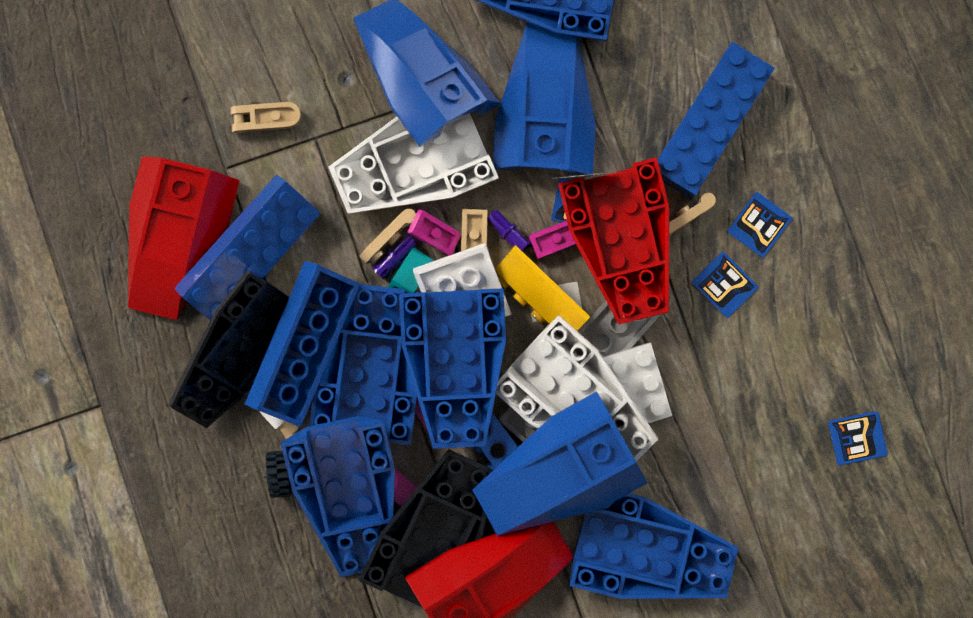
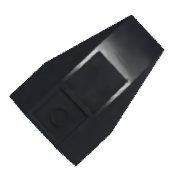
M247 270L214 312L177 383L169 406L203 427L208 428L245 396L252 388L289 296L254 271Z
M448 449L381 531L359 577V581L380 591L390 592L422 607L405 577L446 551L483 537L487 516L473 489L493 469Z

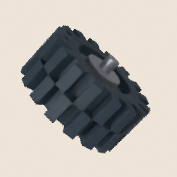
M282 450L266 452L267 470L266 473H263V477L267 478L270 498L291 496L292 487Z

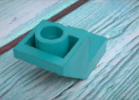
M413 247L388 287L405 289V293H414L419 285L413 273V268L433 262L434 260Z

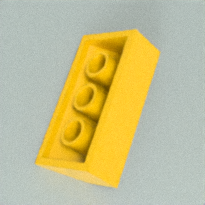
M516 245L495 268L501 286L504 289L509 287L515 293L512 297L521 306L527 304L533 310L531 315L540 324L545 322L549 325L560 315L578 331L590 318L579 305Z

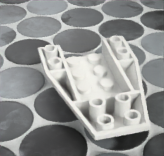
M470 113L445 126L440 137L421 147L418 146L398 117H395L329 166L348 214L450 199L499 179Z
M560 315L535 338L498 379L496 394L536 428H539L554 414L597 391L636 461L658 440V437L598 349Z

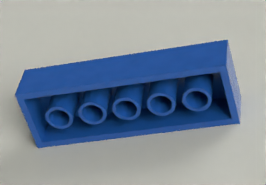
M731 42L658 158L664 183L691 200L694 198L775 67L736 43Z
M276 174L174 289L182 298L211 320L216 309L247 270L254 271L264 278L321 213L287 181Z
M304 261L245 405L301 427L360 283L318 264Z

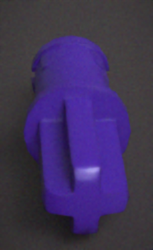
M498 210L490 213L487 220L502 235L501 239L506 240L513 247L516 245L524 253L530 247L531 242L516 229L517 225H512Z
M406 236L393 250L389 249L388 254L373 266L372 269L384 280L399 264L402 265L401 261L408 256L413 247L416 248L418 246L417 242L411 236Z

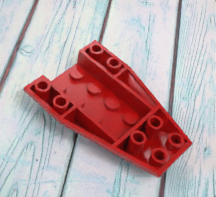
M142 156L129 204V309L174 320L180 318L188 302L174 288L228 229L240 180L198 166L165 158Z
M657 157L632 163L633 168L588 180L580 177L558 183L570 234L619 325L669 312V203Z
M554 521L499 536L493 534L450 549L406 576L405 579L429 618H514L574 557Z

